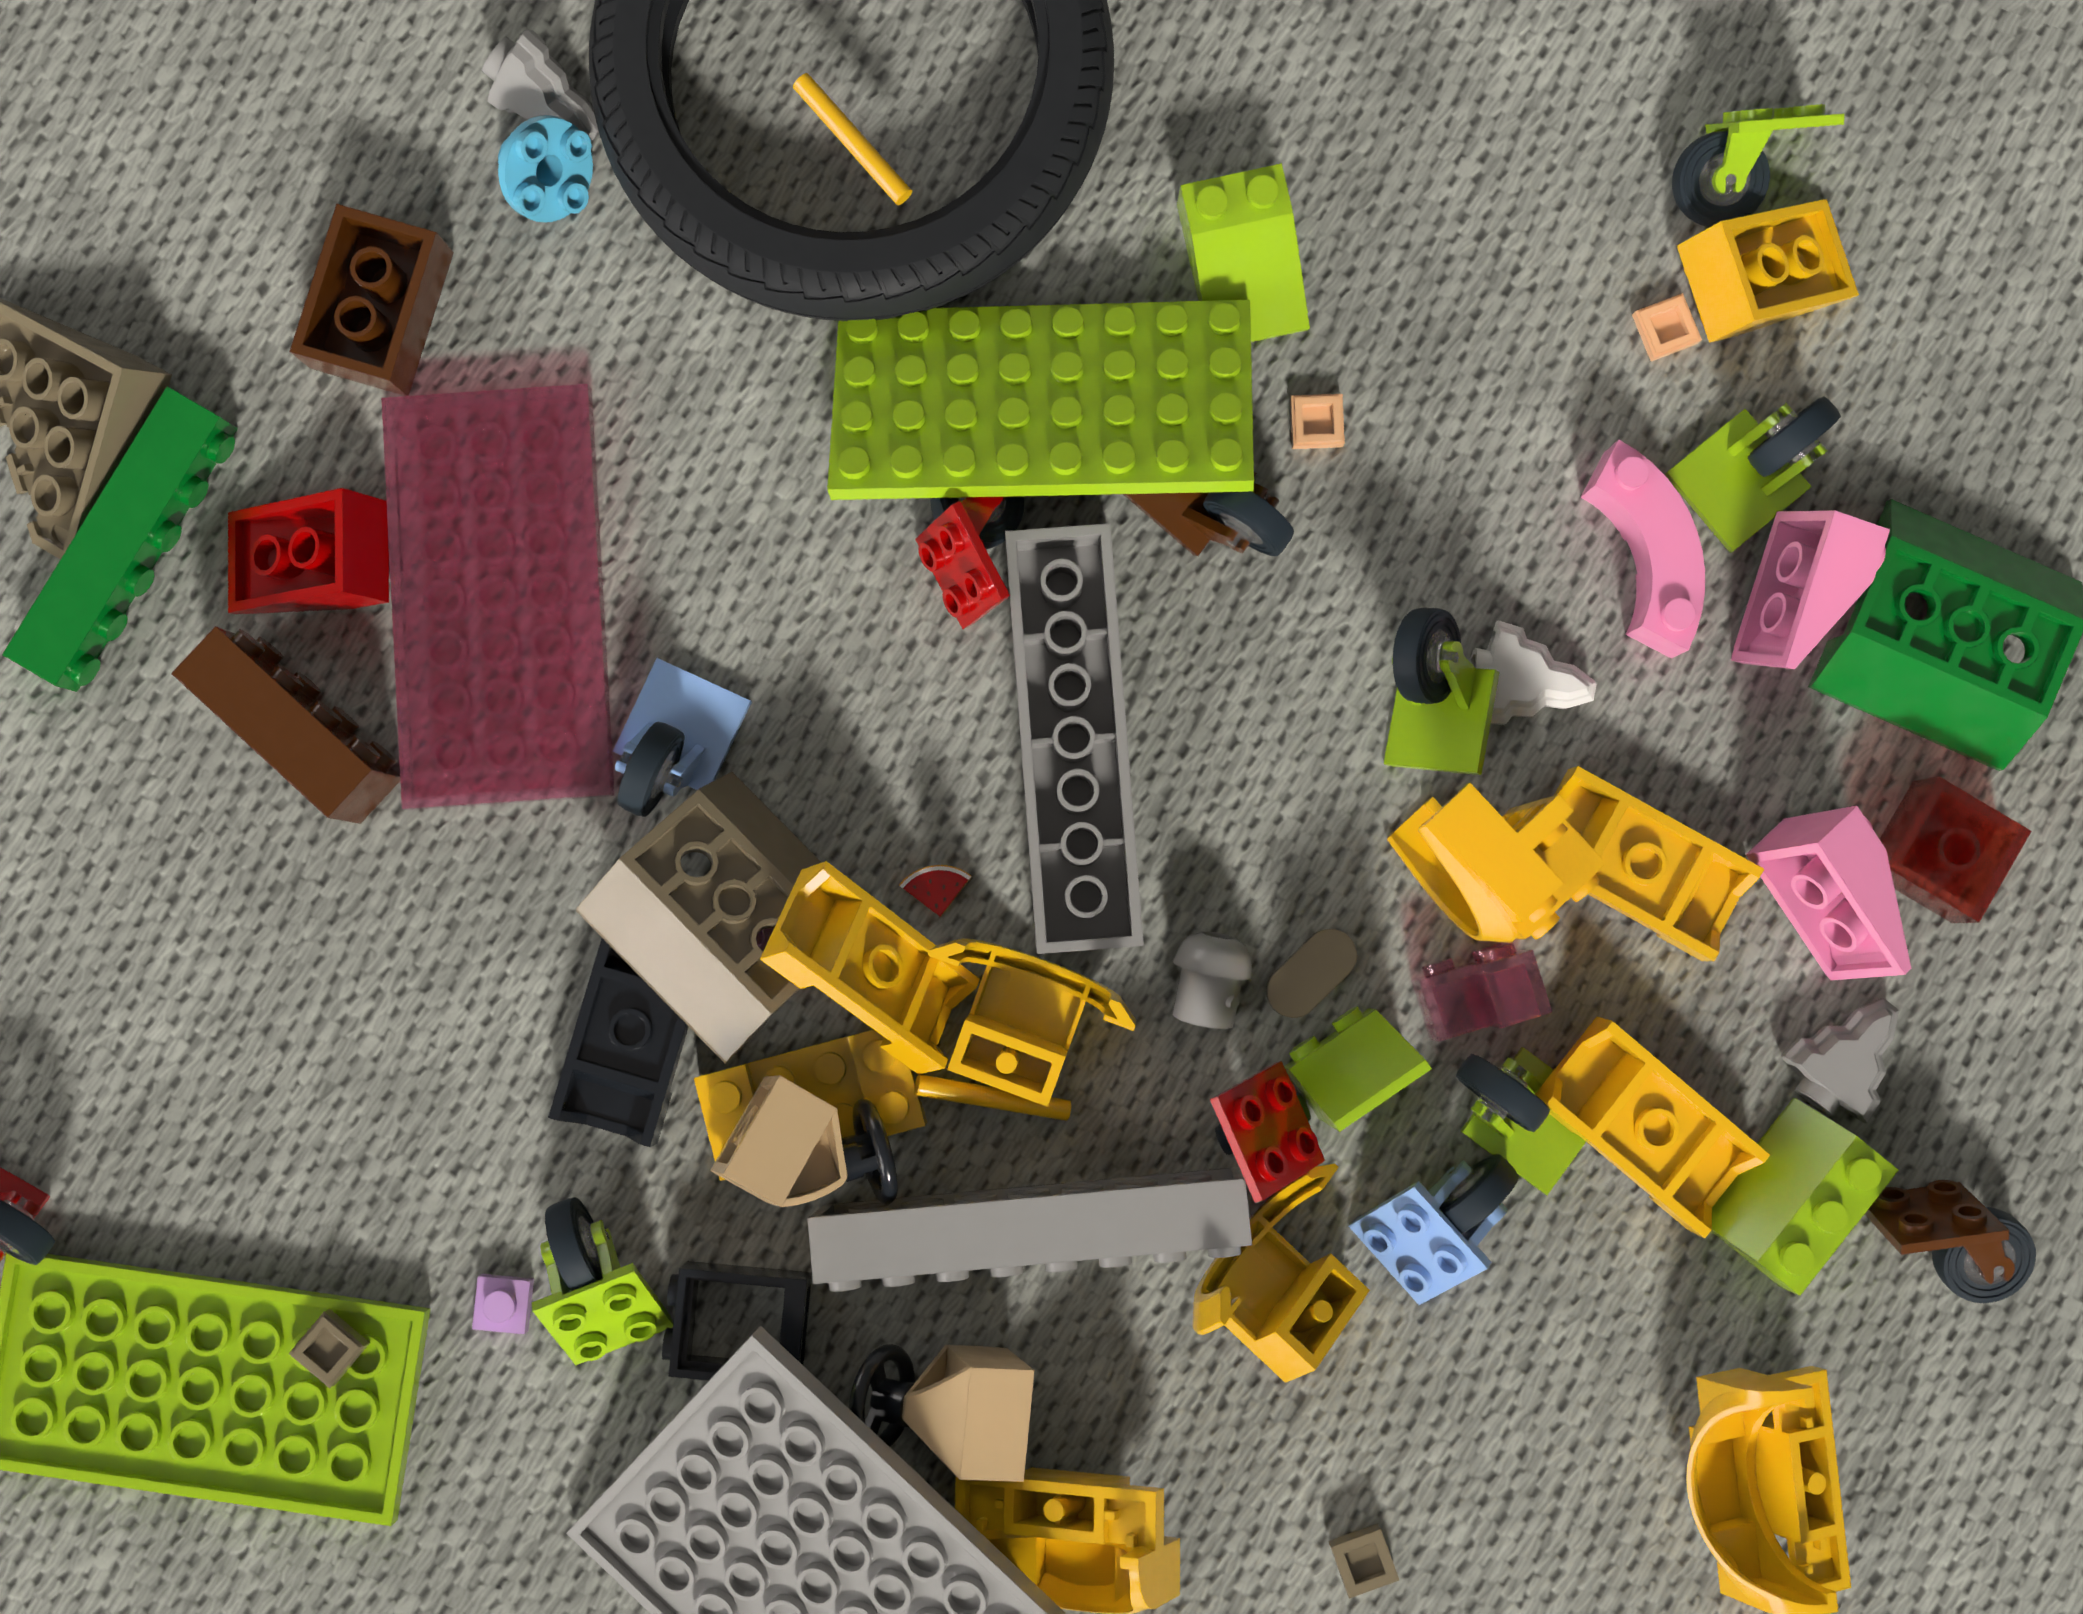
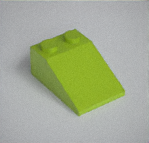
M1282 163L1180 185L1177 209L1198 301L1250 300L1251 342L1309 330L1310 325L1294 214Z
M1358 1006L1335 1019L1332 1025L1336 1031L1319 1042L1315 1036H1311L1290 1050L1289 1055L1293 1060L1284 1066L1318 1119L1339 1132L1432 1069L1426 1059L1376 1009L1369 1008L1362 1013Z

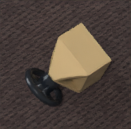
M780 1075L763 1078L710 1170L762 1201L779 1207L800 1205L814 1201L841 1187L845 1181L849 1182L863 1178L864 1173L873 1193L880 1202L890 1204L896 1199L898 1193L897 1173L892 1149L884 1124L874 1104L867 1099H860L854 1104L853 1125L855 1135L841 1138L837 1108Z
M885 1344L872 1351L861 1365L852 1386L849 1409L876 1435L882 1421L889 1423L886 1429L878 1435L889 1447L897 1441L905 1427H910L959 1480L1024 1482L1035 1370L1008 1348L945 1345L915 1382L914 1367L907 1352L895 1344ZM890 1360L895 1363L900 1381L886 1378L884 1369L886 1361ZM871 1384V1408L865 1421V1402Z

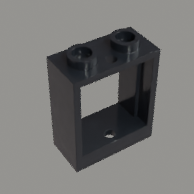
M687 1261L679 1268V1274L671 1275L668 1286L667 1305L675 1307L673 1328H666L662 1344V1360L670 1361L668 1377L710 1380L729 1359L691 1355L699 1280L785 1288L780 1344L804 1366L812 1272Z

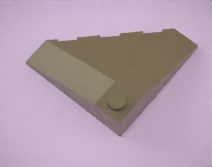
M0 298V427L7 425L11 438L17 445L15 448L16 454L11 453L5 458L16 493L23 494L28 492L31 495L32 504L38 512L37 521L27 524L32 543L61 559L165 388L169 387L172 374L134 354Z

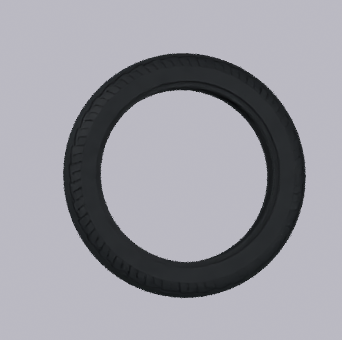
M595 0L589 39L591 97L598 131L606 155L624 192L647 225L687 264L723 288L747 300L784 313L834 321L890 319L945 305L985 286L1031 252L1057 224L1087 177L1106 128L1114 79V42L1107 0H1022L1034 32L1038 54L1035 84L1025 116L1013 140L997 163L979 182L939 210L917 220L890 228L860 232H835L793 225L751 207L726 190L706 171L681 136L672 97L671 70L679 25L689 0Z

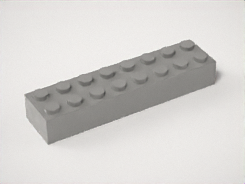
M1111 524L1005 531L1037 954L1144 946Z
M1239 1167L899 1197L890 1204H884L879 1200L827 1204L807 1218L813 1284L829 1283V1291L835 1292L859 1289L862 1287L861 1281L882 1278L883 1286L896 1287L915 1283V1276L924 1274H936L938 1282H953L968 1279L969 1271L990 1269L992 1277H1009L1023 1274V1266L1044 1264L1045 1272H1065L1077 1269V1261L1099 1259L1100 1267L1110 1268L1132 1264L1131 1256L1153 1254L1154 1262L1168 1263L1187 1259L1186 1251L1208 1249L1209 1257L1225 1258L1240 1255L1241 1246H1252L1246 1181Z

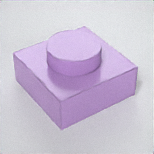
M491 1274L479 1275L477 1278L472 1329L526 1334L529 1330L534 1279Z

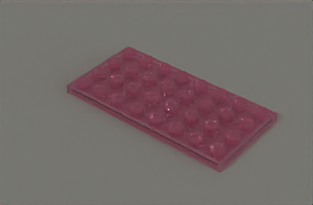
M588 384L381 398L402 809L418 810L615 796L591 387Z

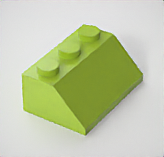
M1793 1097L1757 1143L1770 1154L1769 1158L1765 1163L1737 1175L1712 1207L1711 1231L1779 1287L1801 1296L1899 1169L1858 1136Z

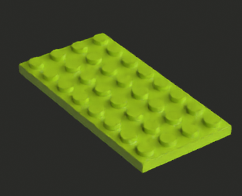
M1250 300L933 308L890 319L838 321L827 485L830 499L861 500L1254 492Z
M6 1254L0 1286V1470L392 1526L398 1521L431 1308L47 1254L40 1263L33 1265ZM328 1309L335 1312L370 1342L341 1379L331 1388H328L289 1354L321 1314Z

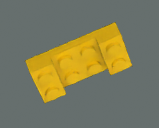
M1579 766L1568 769L1553 796L1559 794L1574 810L1566 820L1607 863L1595 874L1600 882L1588 895L1657 933V937L1698 960L1715 961L1720 952V934L1739 898L1760 878L1764 868Z
M827 861L800 871L760 957L761 961L800 989L814 985L884 1037L880 1047L917 1074L945 1069L948 1058L937 1045L951 1010L973 992L980 981L976 975L961 964L957 967L927 956L929 950L937 945Z
M1596 1016L1535 1093L1550 1109L1549 1114L1602 1154L1647 1192L1651 1200L1683 1227L1703 1238H1706L1712 1230V1207L1737 1175L1765 1163L1770 1156L1768 1152L1615 1022Z
M872 1029L695 1077L694 1082L714 1160L716 1161L760 1083L766 1076L780 1075L837 1108L841 1138L855 1135L853 1107L860 1099H867L874 1104L882 1119L887 1136L926 1126L927 1119L919 1096L914 1094L915 1080L912 1070L880 1047L884 1037ZM719 1176L720 1181L725 1180L724 1178Z

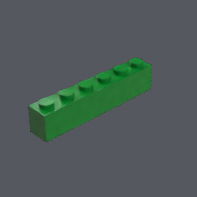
M167 386L2 655L56 687L77 692L80 686L90 683L100 669L101 662L98 657L108 641L118 638L124 631L128 621L125 613L135 596H142L152 585L155 577V572L152 569L162 552L170 551L180 539L182 528L179 524L189 508L197 507L204 500L209 488L206 480L215 465L224 463L232 454L235 447V438L233 436L238 428Z

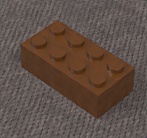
M215 626L171 674L327 818L361 824L403 779L392 769L397 760L375 741L368 744L362 738L355 735L354 732L359 728V725L343 710L336 706L330 709L324 703L317 700L316 698L320 695L321 690L310 679L298 671L293 675L286 668L279 665L284 656L268 641L261 637L255 640L241 629L236 633H232Z

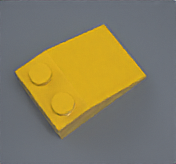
M1827 199L1720 221L1677 245L1684 266V272L1688 278L1709 343L1739 336L1859 295Z

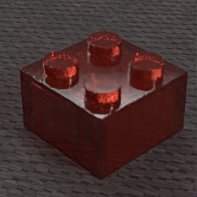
M1936 776L1915 780L1911 783L1881 835L1880 841L1887 851L1895 890L1951 923H1979L2032 831L1947 780Z

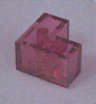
M1497 943L1472 951L1474 961L1454 966L1452 958L1422 966L1424 976L1411 980L1429 1038L1437 1042L1489 1026L1504 1028L1553 1013L1533 950H1516L1514 943L1504 945Z

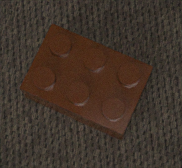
M336 204L289 352L310 369L409 397L454 252L437 232Z

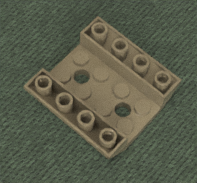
M730 772L699 788L622 855L579 904L576 912L726 1064L764 1028L768 1019L800 990L799 987L760 960L763 951L757 945L756 936L763 929H774L800 871L822 862L733 772ZM691 852L701 853L709 859L711 870L702 877L689 876L681 867L680 861L682 857Z

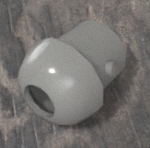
M1208 931L1191 934L1181 943L1173 959V964L1181 967L1172 1012L1173 1017L1190 1024L1208 1028H1233L1237 1006L1239 1005L1242 980L1252 979V964L1249 952L1245 944L1226 934Z

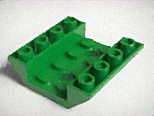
M1890 499L1886 502L1877 523L1879 526L1890 529L1885 544V559L1877 570L1874 581L1858 598L1844 634L1827 641L1808 688L1997 771H2002L2048 718L2083 634V584L2081 581ZM1909 593L1921 595L1927 603V614L1921 621L1911 618L1906 612L1905 599ZM2008 635L2019 638L2024 645L2025 654L2020 663L2011 662L2004 654L2003 643Z

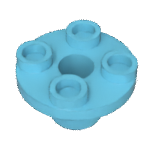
M552 115L536 116L521 123L502 143L498 153L499 184L507 203L520 215L536 222H554L568 216L570 213H580L588 203V189L593 173L592 144L589 136L569 121Z

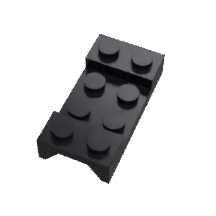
M601 938L548 1118L589 1125L626 1136L640 1145L652 1147L658 1144L672 1097L670 1089L689 1026L603 938Z

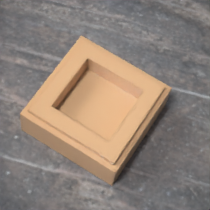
M1683 293L1639 309L1632 314L1650 361L1678 352L1702 341Z
M1343 394L1291 395L1292 449L1336 448L1345 445Z

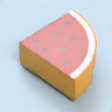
M933 865L921 868L908 875L899 886L941 917L972 876L953 866Z

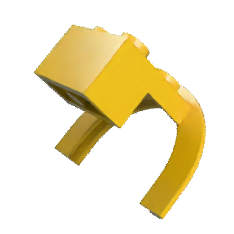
M967 938L934 946L928 952L927 956L957 967L964 962L987 965L970 1013L962 1026L947 1070L1048 1107L1085 1002L1098 1008L1104 1014L1103 1020L1132 1031L1136 1027L1135 1017L1116 992L1091 978L1042 958L1005 946Z
M1336 1164L1317 1166L1273 1194L1249 1218L1252 1246H1241V1254L1238 1256L1215 1258L1200 1280L1194 1294L1192 1327L1196 1333L1204 1335L1225 1326L1285 1383L1317 1369L1370 1291L1331 1253L1310 1263L1273 1228L1278 1221L1298 1204L1324 1189L1339 1168Z

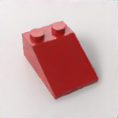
M338 488L228 512V613L238 615L348 610L389 603L388 501L349 489Z

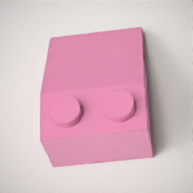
M1836 510L1777 511L1735 641L1731 661L1795 669L1874 581L1876 572L1885 559V544L1890 529Z
M1858 806L1785 818L1746 854L1749 861L1764 868L1760 876L1830 980L1906 975L1911 969L1887 851L1874 832L1871 822L1863 815Z

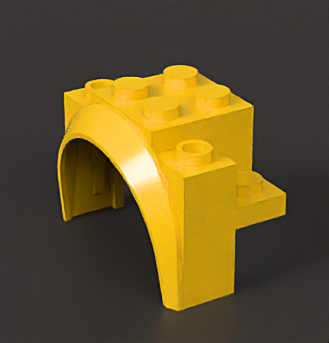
M1471 783L1466 784L1443 807L1434 797L1429 798L1387 837V841L1439 908L1463 932L1479 941L1511 943L1515 939L1524 940L1529 936H1532L1535 940L1542 937L1559 921L1560 917L1555 912L1571 898L1574 902H1578L1598 885L1600 880L1595 874L1607 864L1566 820L1574 810L1559 794L1510 808L1501 816Z

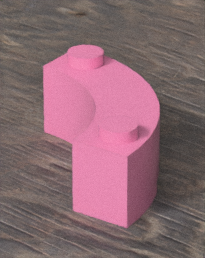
M1618 440L1603 453L1581 498L1594 505L1614 524L1624 541H1627L1634 558L1637 571L1635 575L1636 602L1632 620L1625 635L1669 658H1674L1689 651L1700 622L1705 596V566L1702 546L1692 516L1682 497L1669 479L1639 451Z

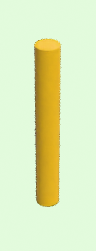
M809 73L801 75L793 84V89L895 204L901 205L911 196L912 189Z
M918 1074L915 1081L914 1094L916 1096L1067 1121L1071 1114V1101L1051 1097L1049 1105L1046 1107L991 1086Z

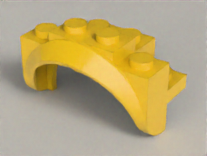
M1808 1366L1766 1375L1743 1368H1735L1696 1377L1700 1415L1696 1424L1689 1426L1690 1450L1686 1475L1687 1493L1697 1528L1717 1560L1720 1593L1772 1614H1831L1838 1612L1836 1592L1851 1588L1827 1369ZM1775 1535L1787 1539L1789 1557L1780 1546Z
M1034 1467L1025 1470L1024 1482L959 1480L956 1476L955 1509L1061 1609L1102 1614H1134L1146 1609H1156L1180 1595V1538L1164 1536V1488L1130 1485V1476Z

